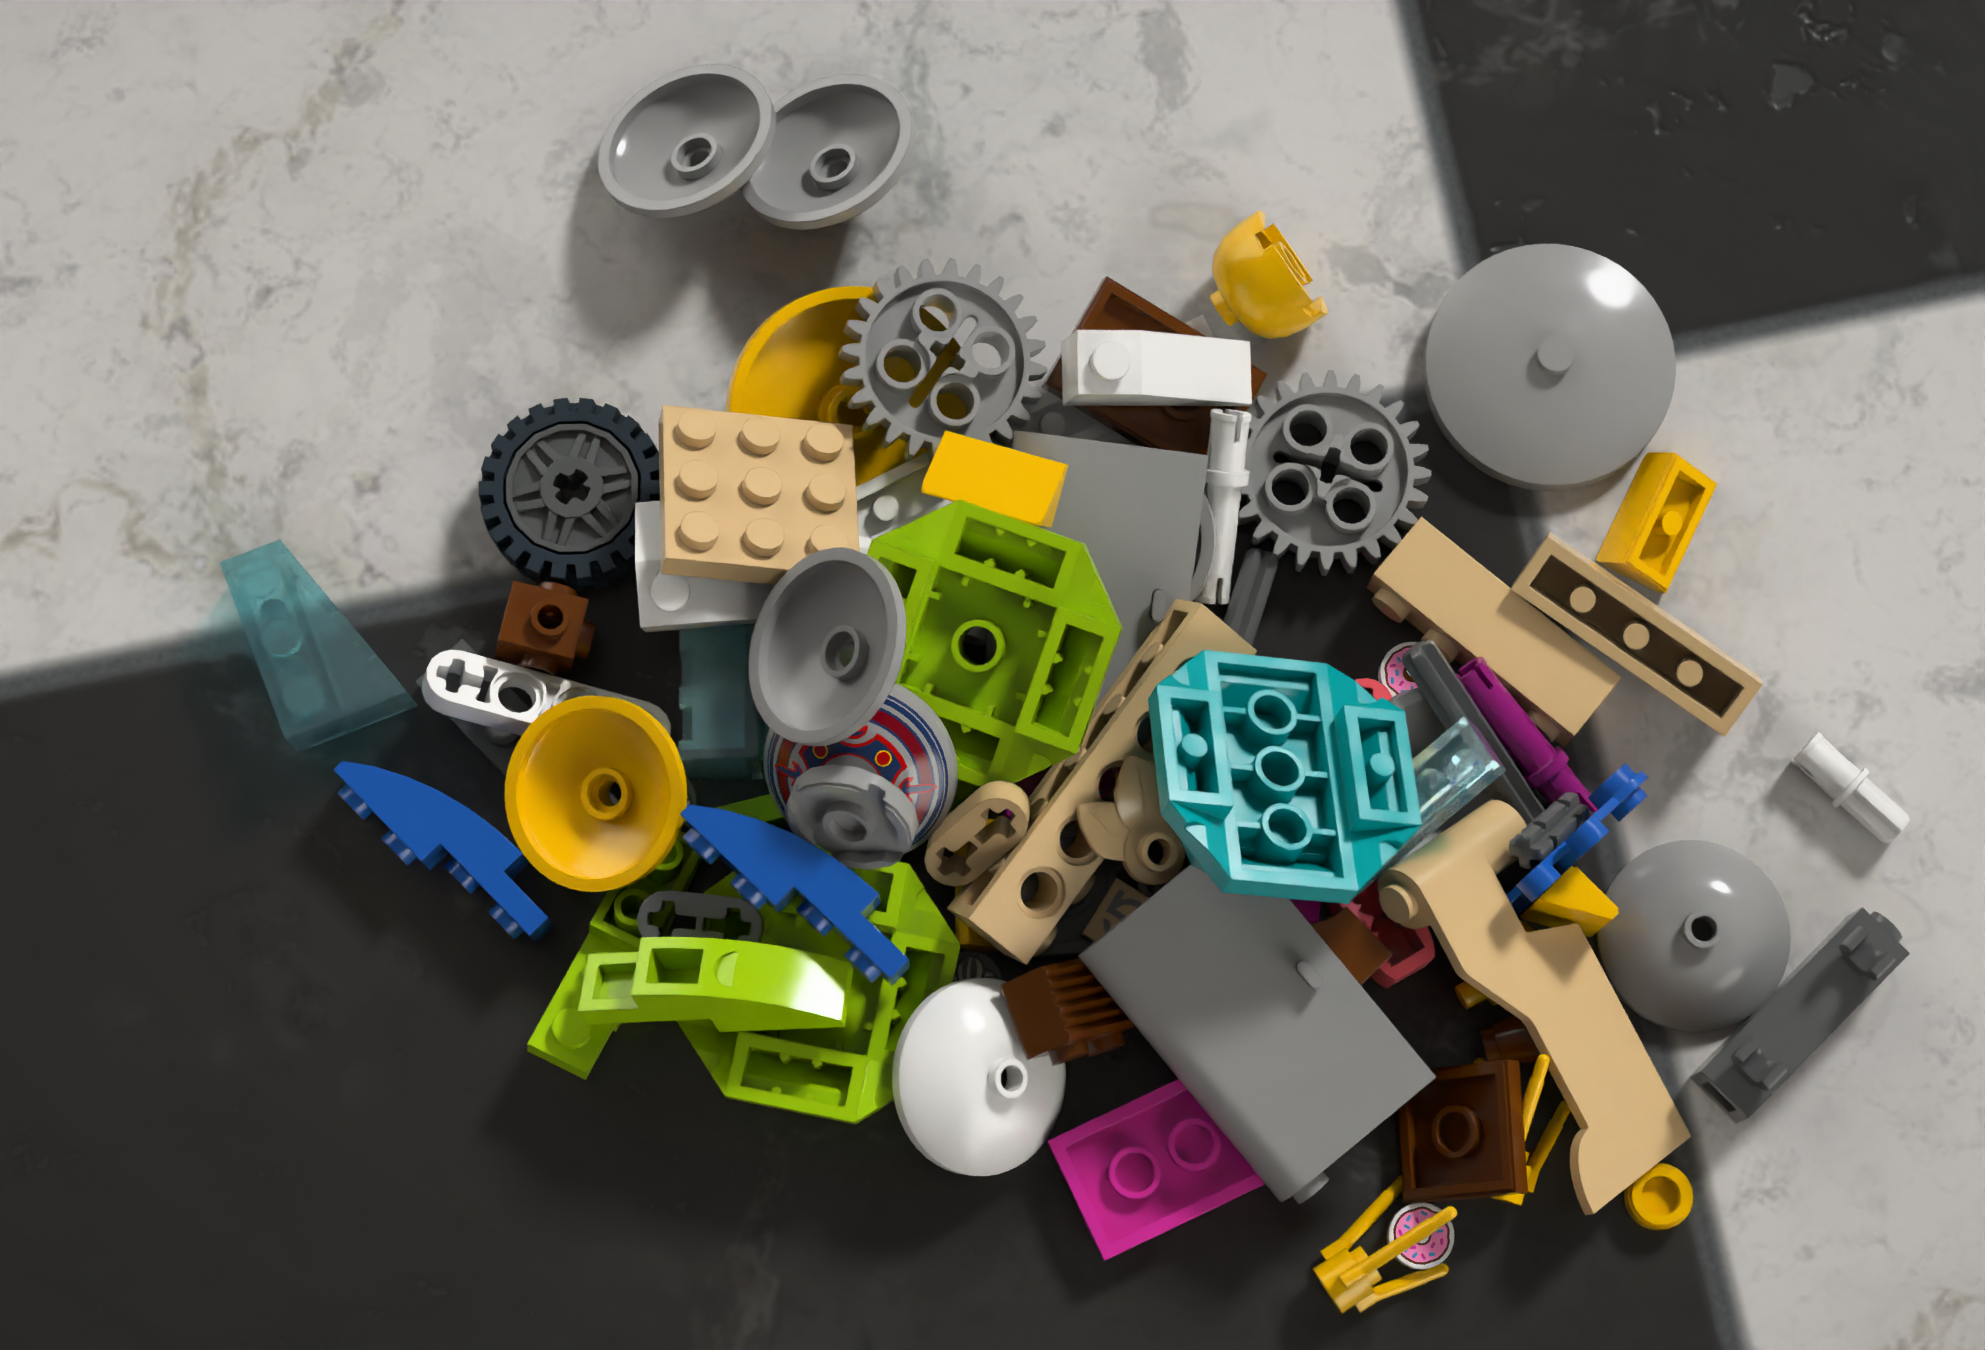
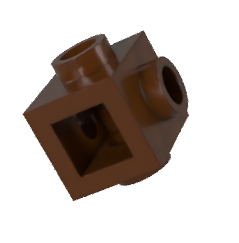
M513 580L497 640L495 659L518 664L519 667L552 676L558 674L570 677L574 658L587 660L596 623L584 620L589 599L578 597L574 589L563 584L543 582L538 587Z

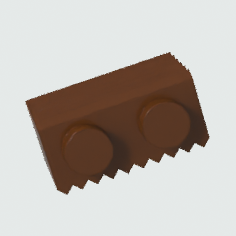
M1080 959L1041 966L999 986L1027 1061L1049 1055L1052 1065L1055 1066L1079 1058L1087 1053L1089 1057L1095 1056L1125 1044L1122 1032L1136 1027Z

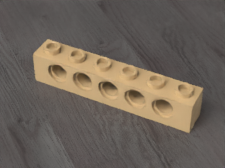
M1175 599L1165 613L1164 619L1158 622L1095 707L1079 753L1054 764L1030 795L1031 808L1025 836L976 880L964 885L947 907V910L1001 953L1027 965L1032 957L1043 953L1056 936L1057 922L1071 904L1079 902L1088 894L1096 879L1094 872L1105 859L1098 856L1090 848L1082 834L1077 817L1078 805L1088 802H1114L1117 779L1127 756H1137L1155 766L1152 736L1143 746H1140L1137 740V731L1140 723L1150 716L1148 698L1155 686L1170 674L1173 675L1185 663L1203 650L1255 655L1257 650L1202 603ZM1112 768L1115 774L1114 788L1108 796L1101 798L1098 790L1100 778L1104 772ZM1074 820L1077 826L1076 839L1068 849L1063 851L1060 846L1061 831L1067 823ZM1036 873L1039 880L1037 893L1031 900L1023 903L1021 899L1022 884L1029 875Z

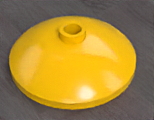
M576 697L558 703L546 710L529 725L519 739L507 769L504 795L505 809L512 835L527 860L541 874L553 882L573 890L585 892L612 891L632 885L646 877L662 863L671 851L683 824L680 813L687 806L685 770L678 749L669 733L647 711L631 702L615 697ZM615 782L621 789V798L616 805L609 796L610 788Z

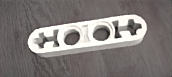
M447 650L437 654L431 659L422 681V694L426 703L433 710L447 716L520 736L523 735L538 716L549 708L568 699L581 696H609L631 702L651 714L671 735V724L667 715L658 706L650 702L465 651ZM448 673L460 675L459 681L461 686L457 693L445 690V679ZM483 680L491 682L485 697V703L477 701ZM507 687H518L530 695L533 707L522 713L511 712L500 703L498 693Z

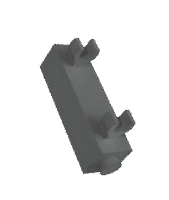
M1863 907L1848 915L1689 1078L1735 1123L1750 1118L1910 954L1899 943L1902 939L1900 931L1882 914L1875 911L1869 914Z

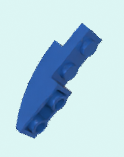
M342 761L333 769L346 783L337 793L363 820L374 812L388 826L390 830L381 839L407 866L418 858L431 870L449 853L453 858L444 867L470 894L478 886H481L497 902L488 913L514 940L521 933L525 932L537 944L555 927L542 910L513 881L530 862L503 834L472 810L439 790L407 776L375 766Z
M690 804L680 813L684 824L690 829L682 837L684 841L709 865L719 857L732 869L737 876L730 882L731 886L757 911L767 903L779 914L798 896L803 901L796 909L799 915L821 936L825 937L831 930L840 936L851 947L843 956L869 982L873 983L881 976L893 986L910 968L909 959L866 919L880 905V894L851 869L831 855L786 830L749 816L723 809Z

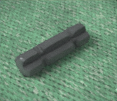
M1573 792L1564 793L1558 801H1554L1544 812L1528 824L1521 834H1517L1510 840L1509 853L1519 858L1521 867L1526 869L1534 868L1576 831L1577 826H1581L1588 820L1590 814L1589 807L1580 804L1578 794Z

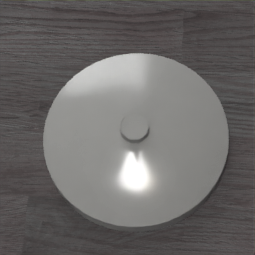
M1533 244L1508 249L1491 256L1469 270L1455 283L1440 304L1427 335L1423 356V380L1429 407L1443 435L1454 449L1469 463L1487 475L1509 485L1537 491H1563L1589 486L1612 476L1631 463L1652 440L1662 424L1671 403L1676 377V357L1668 324L1659 306L1646 288L1632 274L1606 257L1589 250L1561 244Z

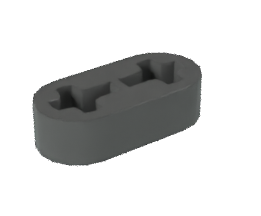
M670 890L659 891L649 896L643 902L637 915L638 930L642 937H662V928L657 925H651V916L653 912L663 911L666 901L675 902V912L677 914L697 917L695 929L677 928L673 930L671 937L727 939L725 933L705 930L707 918H728L731 908L741 909V920L751 922L752 926L750 935L739 936L738 940L760 943L765 930L764 918L760 911H757L745 899L738 897Z

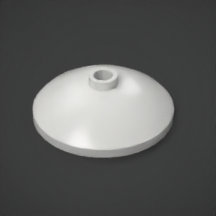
M992 978L963 979L945 985L933 992L915 1009L908 1019L898 1040L892 1068L893 1097L900 1122L906 1134L927 1159L937 1166L957 1174L969 1176L997 1175L1007 1172L1028 1160L1050 1135L1057 1122L1064 1100L1066 1086L1065 1063L1053 1066L1049 1055L1027 1061L999 987L1006 983L1002 980ZM1004 1068L1007 1071L1005 1088L1001 1084V1073Z

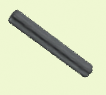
M1427 640L1413 645L1402 656L1403 665L1491 798L1509 804L1521 815L1526 825L1530 824L1545 811L1538 798L1436 643L1432 640Z

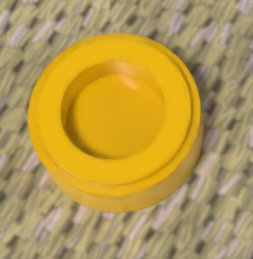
M1657 1163L1625 1189L1624 1202L1629 1215L1639 1225L1651 1230H1664L1678 1225L1688 1216L1693 1204V1190L1688 1178L1679 1169L1669 1164Z

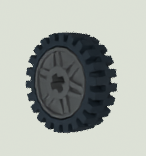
M568 398L554 399L553 406L544 408L540 403L529 408L530 415L522 420L517 415L507 424L508 431L504 436L500 434L496 436L491 444L490 457L485 456L481 467L483 476L482 481H479L480 508L492 541L506 560L515 566L521 574L531 580H539L541 583L554 582L563 584L575 591H583V586L590 585L598 589L608 586V580L617 576L621 580L632 573V567L635 565V503L660 501L659 452L648 433L642 430L639 423L629 415L627 417L622 415L618 408L607 403L602 407L596 405L593 399L579 398V403H570ZM583 484L587 498L584 501L573 498L567 504L562 491L566 487L576 491Z

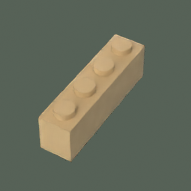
M1423 517L1416 522L1374 572L1367 586L1375 594L1372 601L1381 612L1398 623H1401L1404 619L1409 621L1425 634L1421 638L1422 642L1432 640L1436 643L1448 663L1456 659L1464 666L1474 658L1483 657L1495 676L1550 744L1555 739L1565 747L1622 679L1616 672L1520 595L1512 591L1504 582Z
M1551 532L1547 534L1511 587L1512 591L1724 737L1763 685L1758 674Z

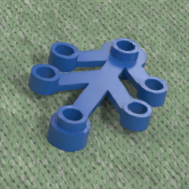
M1624 763L1588 797L1598 810L1506 894L1517 915L1561 876L1552 866L1553 864L1564 873L1609 832L1601 822L1602 819L1611 813L1620 822L1648 796L1639 787L1648 778L1642 770L1636 774L1627 763Z

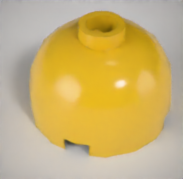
M1261 210L1239 223L1222 238L1214 253L1212 263L1213 277L1219 290L1211 294L1210 299L1227 325L1231 327L1240 321L1254 335L1273 339L1288 337L1307 328L1328 314L1322 296L1312 301L1303 288L1305 284L1307 285L1313 281L1310 274L1273 223L1265 228V213Z

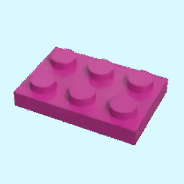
M1179 1079L1047 1142L1103 1262L1265 1185Z

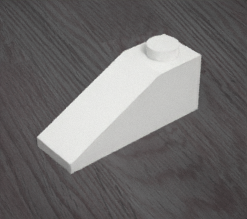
M1076 330L1061 342L1063 405L1250 406L1252 404L1250 341L1144 330Z

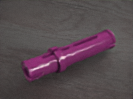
M1477 657L1462 666L1458 671L1463 676L1460 677L1459 674H1456L1505 750L1522 770L1521 774L1530 788H1536L1549 805L1554 801H1558L1566 792L1576 793L1579 795L1580 804L1588 806L1591 813L1596 812L1598 809L1588 799L1591 794L1567 765L1568 755L1560 746L1555 748L1549 743L1495 676L1485 659Z

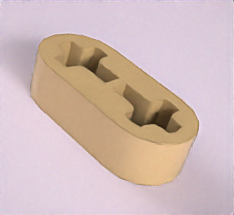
M1001 780L988 782L978 788L947 815L940 827L928 839L924 862L928 873L933 879L944 885L954 887L967 885L976 880L1018 844L1027 832L1031 808L1029 798L1023 789L1012 782ZM989 808L996 813H1000L1006 808L1012 811L1011 821L1004 816H999L985 827ZM970 841L966 859L959 854L953 855L951 858L943 855L945 847L954 852Z

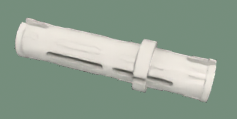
M1212 409L1210 411L1211 423L1207 451L1209 458L1204 493L1210 504L1215 521L1216 551L1210 575L1194 601L1215 604L1216 599H1218L1217 603L1228 604L1230 602L1229 594L1242 487L1249 484L1250 471L1245 470L1244 467L1252 414L1231 409H1225V413H1223L1221 409Z

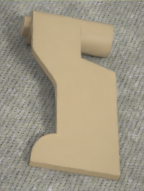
M1490 800L1382 873L1378 880L1379 901L1385 914L1391 920L1406 928L1419 929L1431 925L1458 976L1519 1018L1529 1031L1540 1054L1548 1055L1550 1058L1548 1069L1580 1127L1570 1149V1171L1580 1206L1585 1215H1591L1689 1139L1691 1135L1579 923L1528 933L1524 930L1496 875L1519 859L1517 856L1509 853V842L1517 834H1521L1527 825L1521 815L1509 804L1499 800Z

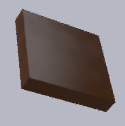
M1505 1059L1430 1068L1436 1078L1398 1108L1403 1203H1432L1527 1194L1528 1182L1519 1061Z

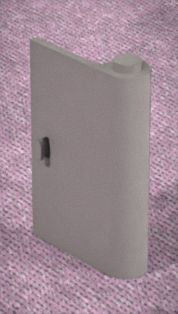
M1014 431L1012 449L1069 465L1052 528L1037 527L1086 544L1123 627L1096 703L1097 706L1158 622L1164 619L1165 613L1175 599L1190 601L1209 455ZM1154 590H1156V591L1154 592V595H1153V603H1152L1151 618H1150V606H1151L1152 593H1153ZM988 631L984 664L994 657L997 649L996 639L990 631ZM1150 716L1146 717L1138 727L1137 740L1140 746L1145 745L1152 736Z
M1191 864L1131 914L1125 916L1078 956L1279 1202H1283L1291 1196L1298 1204L1309 1199L1328 1182L1329 1178L1323 1172L1326 1168L1436 1078L1429 1067L1290 899L1222 893L1207 873L1191 866Z

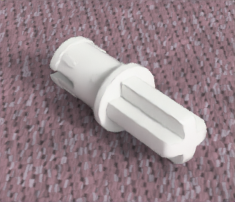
M1820 732L1790 761L1834 799L1830 804L1834 809L1841 805L1882 843L1887 844L1894 840L1907 826L1910 820L1908 814L1866 777L1870 771L1866 767L1860 771L1823 738Z

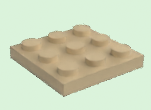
M670 405L662 406L658 421L661 574L776 585L783 575L796 563L820 550L843 547L860 552L853 425Z

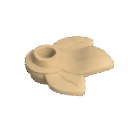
M1127 756L1117 779L1114 802H1088L1078 805V822L1088 845L1098 856L1109 860L1122 861L1127 873L1134 880L1142 884L1161 885L1171 881L1180 872L1185 860V849L1180 838L1160 814L1155 766L1137 756ZM1154 840L1158 841L1163 847V857L1158 864H1154L1148 856V847Z

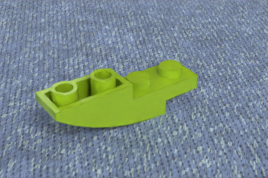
M680 831L669 854L646 877L627 887L607 891L589 924V934L527 1043L528 1052L584 1080L587 1079L612 1031L616 1032L621 1024H586L578 1013L588 954L638 952L642 935L638 930L637 915L643 902L649 896L659 891H688L702 858L682 838L686 833ZM666 901L663 911L652 913L651 925H657L662 928V937H666L677 914L675 912V902Z
M641 937L638 952L588 954L578 1013L586 1024L711 1019L719 1032L845 1027L853 967L850 962L825 955L750 941L699 937Z

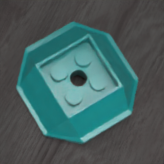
M1203 650L1185 663L1173 675L1170 674L1159 682L1148 698L1160 814L1180 838L1191 866L1207 873L1222 893L1349 904L1413 838L1422 826L1405 711L1384 698H1380L1377 701L1355 680L1327 663Z

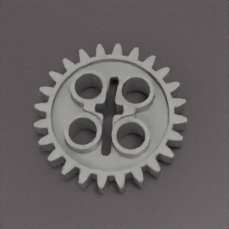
M949 258L942 273L939 275L935 274L929 259H923L918 267L916 279L902 265L894 273L895 289L879 278L872 287L874 297L878 303L861 297L856 304L855 310L866 322L848 320L843 332L858 343L843 345L838 352V358L855 364V367L843 372L839 379L840 384L858 386L860 390L850 399L847 405L849 409L868 407L871 413L861 427L864 431L871 430L880 424L887 429L881 447L884 449L891 446L898 438L905 441L904 455L907 461H910L920 447L928 450V459L931 464L945 431L992 443L991 435L996 441L1006 446L1014 438L1013 431L1008 422L1024 427L1031 418V415L1020 403L1036 404L1042 397L1043 393L1028 383V381L1042 379L1047 373V367L1030 361L1031 357L1041 353L1046 346L1043 340L1027 339L1026 333L1038 321L1037 317L1027 316L1018 319L1014 312L1024 297L1018 294L1004 301L999 296L1004 282V278L1001 276L993 280L987 287L980 284L981 266L975 264L966 278L958 276L957 264L953 258ZM926 306L941 309L947 316L949 329L942 332L928 329L920 319L919 309ZM968 317L974 318L976 321L974 330L952 359L949 367L941 375L923 403L918 408L911 407L909 404L910 397L927 375L936 358L943 352L964 320ZM987 343L993 346L1000 355L1001 366L991 369L979 365L973 357L972 345ZM896 356L907 360L914 371V379L909 382H897L891 379L884 369V359ZM952 393L958 396L966 408L965 418L956 420L945 417L938 409L937 395Z
M1328 370L1322 387H1315L1307 372L1302 373L1299 381V391L1295 393L1285 382L1279 381L1275 389L1276 404L1268 398L1259 395L1256 398L1254 407L1260 419L1252 416L1246 447L1244 469L1250 471L1249 484L1242 487L1240 502L1246 501L1247 505L1239 511L1238 525L1256 521L1258 524L1251 543L1255 546L1271 538L1276 542L1272 551L1276 559H1280L1288 550L1296 553L1295 571L1301 572L1309 557L1316 558L1321 576H1327L1333 559L1339 558L1348 574L1353 573L1357 563V554L1359 553L1372 565L1377 564L1381 557L1379 542L1394 550L1401 541V537L1395 527L1410 531L1418 521L1407 508H1424L1428 499L1426 494L1413 486L1426 484L1431 477V470L1414 466V463L1425 458L1429 451L1426 444L1409 443V440L1416 434L1420 426L1418 421L1399 424L1397 421L1404 403L1400 400L1384 408L1379 404L1384 386L1380 384L1372 389L1367 396L1359 393L1360 375L1354 374L1346 388L1338 387L1334 370ZM1299 423H1309L1320 431L1322 441L1311 447L1302 446L1291 437L1289 429ZM1359 441H1369L1380 449L1383 459L1376 464H1363L1352 455L1350 446ZM1275 454H1282L1294 463L1280 464L1275 462L1273 456ZM1324 462L1335 465V477L1331 484L1319 480L1321 476L1320 469ZM1292 481L1303 490L1305 500L1296 505H1285L1274 497L1272 487L1278 482ZM1376 482L1381 485L1382 490L1380 492H1373L1362 483ZM1342 499L1354 500L1363 508L1365 519L1355 524L1345 523L1335 515L1333 504Z

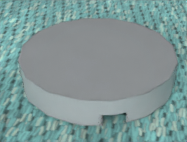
M830 764L810 768L796 778L784 809L788 827L796 836L816 847L819 845L823 849L832 852L831 856L847 867L866 870L889 867L900 861L903 853L907 850L909 851L919 826L916 809L902 790L882 776L853 766Z

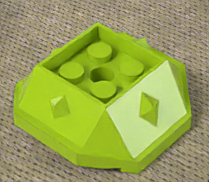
M957 500L900 528L872 539L867 555L878 560L891 573L898 585L905 608L906 645L901 669L895 683L920 697L944 724L955 749L958 779L979 787L988 782L999 780L1014 784L1078 754L1123 630L1086 544L964 500ZM976 626L988 629L996 639V653L986 664L972 661L964 648L966 635Z
M817 845L818 848L822 849L823 851H825V852L828 853L829 855L832 854V852L827 851V850L823 849L822 847H820L819 845ZM897 862L889 867L869 870L848 867L880 894V905L866 919L909 959L910 968L891 986L881 976L871 983L853 967L845 1027L719 1032L711 1019L676 1020L726 1098L855 1125L894 1101L892 1068L897 1043L902 1030L915 1009L928 996L954 981L960 952L959 941L924 889L910 864ZM734 871L704 892V894L744 899L730 884L737 876ZM798 896L779 914L767 903L759 909L764 918L765 929L760 943L808 951L847 961L843 955L851 947L833 930L825 937L814 930L796 911L803 902ZM731 908L728 918H707L705 930L722 932L727 935V939L738 940L739 936L750 935L752 926L751 922L741 920V909Z

